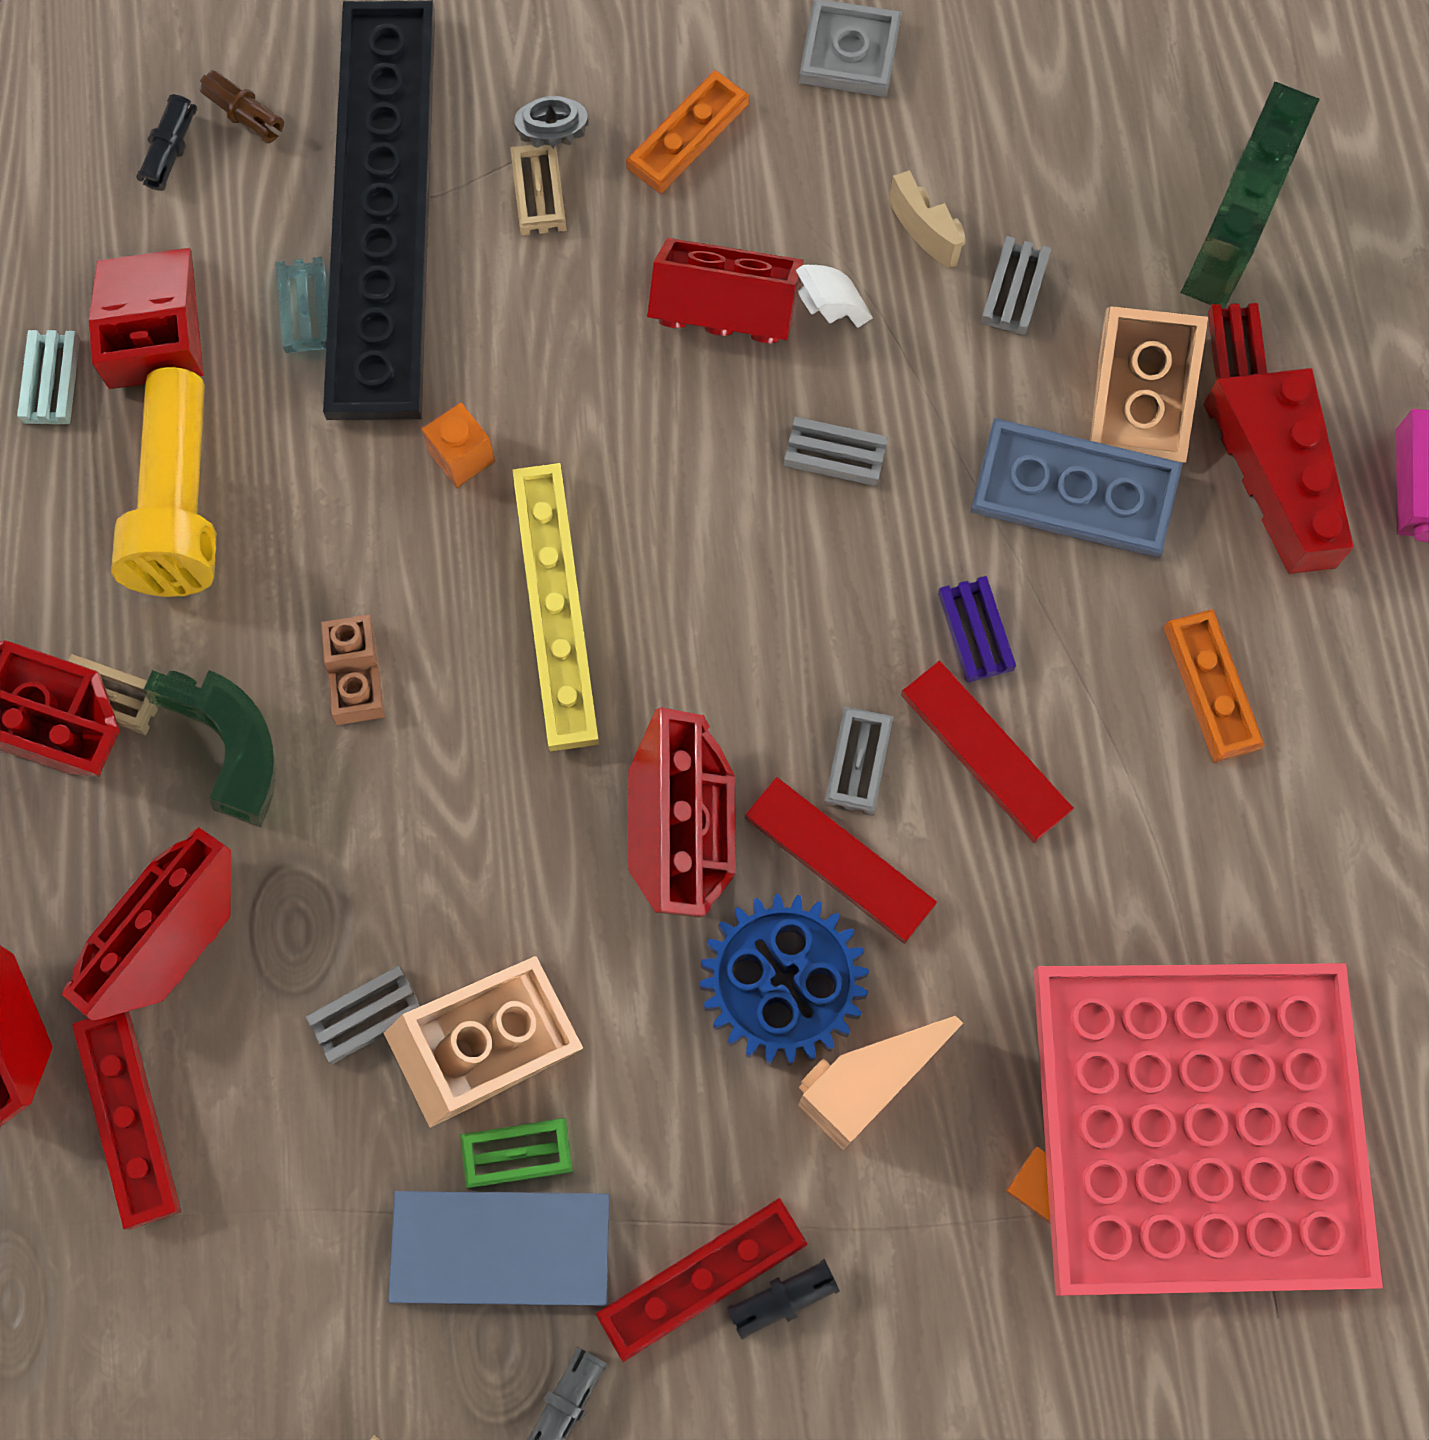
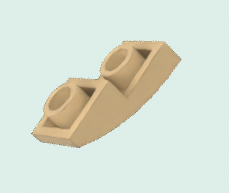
M910 170L893 175L889 202L904 228L921 248L948 269L957 266L961 248L965 245V234L960 221L957 218L952 219L945 203L930 208V201L925 188L922 185L917 186Z

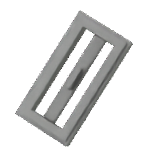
M1006 236L981 324L1026 336L1051 248L1042 246L1041 250L1034 249L1031 242L1024 241V244L1020 245L1014 243L1016 238ZM1010 256L1018 257L1019 261L1002 317L993 315ZM1028 261L1036 262V269L1020 322L1011 320Z
M794 417L788 449L784 458V466L877 486L888 436ZM799 448L826 454V456L842 460L845 458L872 464V467L869 469L799 454L797 450Z
M844 707L824 805L831 807L838 805L843 806L845 810L854 811V809L864 811V814L874 815L894 716ZM856 720L861 721V727L846 795L837 793L851 722ZM871 724L880 725L881 728L867 798L865 799L857 797Z
M397 966L306 1016V1019L313 1028L319 1044L324 1049L328 1062L333 1065L385 1036L384 1032L402 1014L420 1007L421 1004L402 968ZM398 984L399 989L326 1029L325 1022L392 985ZM406 999L409 1007L335 1047L332 1039Z

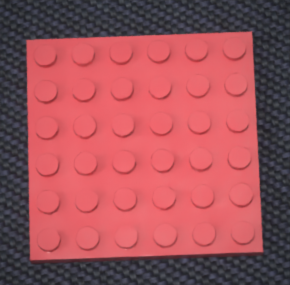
M1346 963L1038 966L1033 970L1055 1296L1383 1289Z

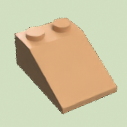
M1112 306L1106 308L1098 361L1090 441L1186 463L1208 317Z
M536 956L406 1012L384 1032L430 1128L479 1105L583 1049Z
M956 1016L840 1055L832 1065L823 1058L801 1081L802 1084L799 1086V1089L804 1094L798 1106L844 1150L948 1041L963 1022Z

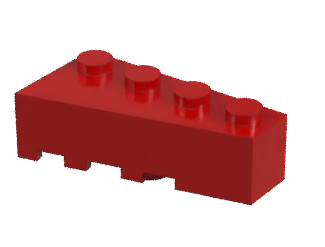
M1312 368L1217 379L1203 405L1210 419L1215 418L1223 434L1221 441L1228 455L1233 454L1244 476L1242 483L1249 497L1254 496L1263 514L1261 520L1288 574L1336 569L1354 548Z

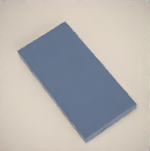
M994 418L970 513L1159 558L1163 552L1183 463Z
M395 1191L388 1303L607 1305L610 1194Z

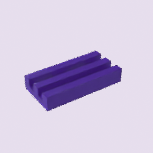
M987 576L977 578L976 582L972 583L968 581L960 582L957 587L950 588L949 585L941 587L938 596L966 682L969 683L1014 671L1016 663ZM975 594L979 596L1000 663L995 664L973 598ZM955 599H962L982 660L983 667L976 669L954 602Z

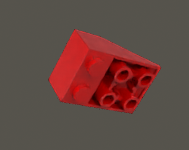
M190 248L97 261L89 314L91 356L93 366L109 389L144 385L149 373L166 367L182 368L194 372L198 376H204L193 259Z

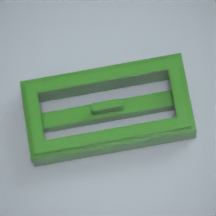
M566 1118L460 1134L467 1189L574 1173ZM552 1132L557 1133L558 1142L474 1155L473 1145ZM559 1153L560 1162L476 1175L475 1166Z

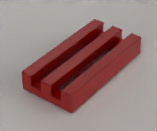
M1240 303L1230 304L1228 308H1221V304H1212L1208 311L1216 380L1230 377L1223 321H1230L1236 376L1249 375L1242 325L1243 320L1246 323L1252 375L1267 373L1259 304L1249 303L1247 308H1240Z

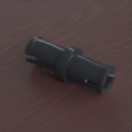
M176 94L169 95L168 103L158 128L152 129L147 140L151 145L141 169L136 175L138 181H143V185L158 191L165 190L166 182L176 157H180L184 153L186 144L183 140L197 111V106L190 104L191 101Z
M823 1259L820 1263L784 1281H781L780 1277L770 1281V1288L735 1305H730L727 1309L733 1324L737 1326L736 1330L740 1338L743 1340L748 1335L784 1317L788 1322L797 1318L796 1311L833 1293L836 1294L840 1290L826 1260Z

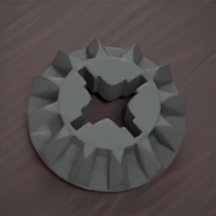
M559 96L542 97L524 105L517 112L514 120L515 128L519 132L521 141L532 142L536 148L544 144L551 145L553 149L556 144L560 143L571 145L573 138L584 136L585 127L589 125L588 114L582 104Z

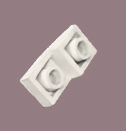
M802 265L796 269L804 284L797 291L812 315L820 311L830 324L848 315L857 328L873 319L853 282L841 271L823 265Z

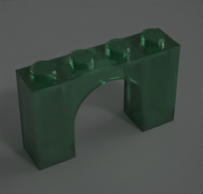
M1276 81L1274 82L1230 178V184L1190 269L1180 292L1181 294L1209 305L1221 304V308L1226 307L1254 253L1320 100L1319 98Z

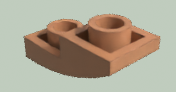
M370 614L321 622L324 664L329 676L331 711L335 725L385 718L378 655Z

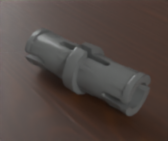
M577 1346L568 1364L569 1366L558 1382L554 1392L549 1390L546 1394L544 1401L547 1404L527 1440H566L576 1421L582 1422L587 1413L583 1408L608 1364Z

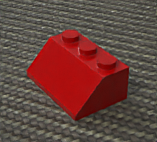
M667 237L653 262L647 317L659 319L661 325L670 328H684L687 324L705 327L706 332L719 336H728L733 332L751 334L753 340L761 343L771 344L779 342V339L788 340L798 295L797 290L800 284V277L796 269L803 265L804 260Z

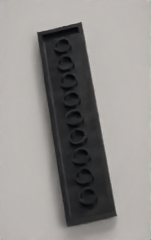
M433 0L343 1L323 413L326 420L422 419L435 8Z

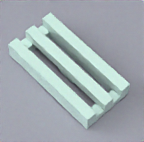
M28 330L17 417L23 424H70L80 337L76 331H66L65 335H59L56 330H47L46 335H40L38 330ZM42 348H45L37 412H35ZM64 348L56 412H50L56 376L57 349Z

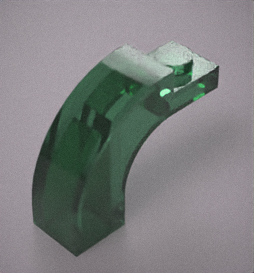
M152 670L144 687L149 703L206 724L218 734L225 745L224 763L209 797L212 809L261 828L274 794L276 764L270 732L260 710L241 688L213 671L208 670L200 688L196 686L197 682L193 678L183 673L168 671V674L164 675Z

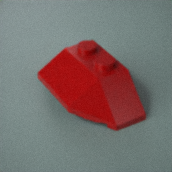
M7 640L0 641V751L67 774L99 777L120 732L100 673Z
M663 707L654 711L628 770V871L655 913L700 918L706 916L711 909V905L736 875L735 775L719 744L708 731L710 726L704 715Z
M197 827L189 833L187 839L175 843L154 858L87 939L74 966L72 980L66 983L61 995L92 1021L164 1001L172 989L182 981L186 972L205 948L214 941L221 928L230 918L231 849L200 827Z
M0 945L1 1127L31 1105L53 1046L14 954Z

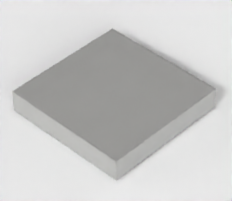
M813 0L799 72V84L887 97L902 12L830 0Z

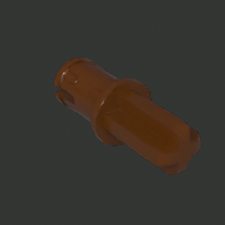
M211 70L207 75H203L200 80V92L226 111L227 118L231 122L242 123L265 143H271L278 138V135L267 128L265 123L282 132L284 120L255 100V94L251 90L240 89L218 71Z

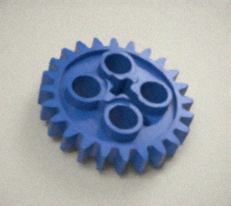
M775 894L772 909L767 910L762 902L755 898L753 901V915L748 916L742 909L737 907L734 909V915L738 925L733 927L723 921L718 924V929L725 938L724 941L708 939L707 948L717 957L701 960V968L713 973V977L700 981V990L715 993V996L703 1003L704 1010H720L721 1014L714 1021L713 1028L719 1030L730 1026L733 1029L727 1041L729 1046L736 1044L742 1038L748 1041L746 1046V1057L748 1058L756 1052L758 1047L765 1049L766 1064L771 1065L776 1052L780 1051L784 1052L787 1064L791 1066L795 1060L796 1050L801 1049L810 1062L814 1061L816 1057L815 1044L819 1042L826 1050L831 1052L835 1048L831 1033L834 1031L847 1038L851 1032L843 1018L859 1019L862 1011L852 1004L851 1001L866 999L868 995V990L855 985V981L866 978L869 974V969L854 966L853 962L863 956L864 949L863 947L848 949L846 944L851 940L855 931L851 928L838 933L835 927L840 915L835 913L826 920H823L819 917L822 903L819 901L807 912L802 910L801 895H796L791 908H784L780 894ZM794 932L803 939L805 948L796 955L784 954L778 949L776 938L782 933ZM757 941L765 943L782 973L787 974L793 971L796 974L792 987L801 1000L811 1009L813 1013L811 1018L803 1016L795 999L785 985H779L776 988L772 985L775 979V970L756 948L755 943ZM742 961L755 962L761 968L762 977L754 984H742L733 975L734 967ZM815 974L826 975L834 984V993L827 998H816L808 992L806 980ZM772 1003H781L790 1010L792 1021L783 1028H773L765 1022L762 1015L763 1010Z

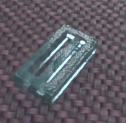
M322 257L312 258L313 263H305L303 259L294 260V265L286 266L285 261L275 262L281 337L285 353L326 349L328 294L325 264ZM306 276H314L320 335L318 338H312ZM290 278L296 279L301 340H294Z

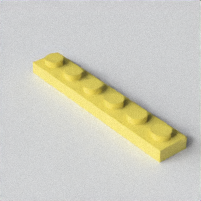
M556 463L512 469L548 747L551 752L599 745L561 464Z

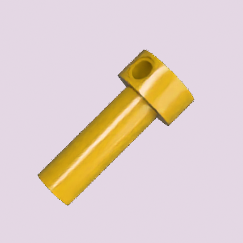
M160 368L153 370L147 375L137 508L119 517L114 528L111 573L115 580L130 590L162 597L187 596L202 592L211 586L215 574L217 533L212 523L197 514L205 384L203 379L196 373L182 368Z

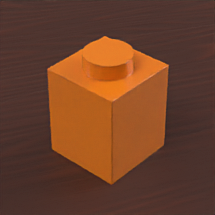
M462 402L421 429L429 454L456 488L496 462L489 436Z

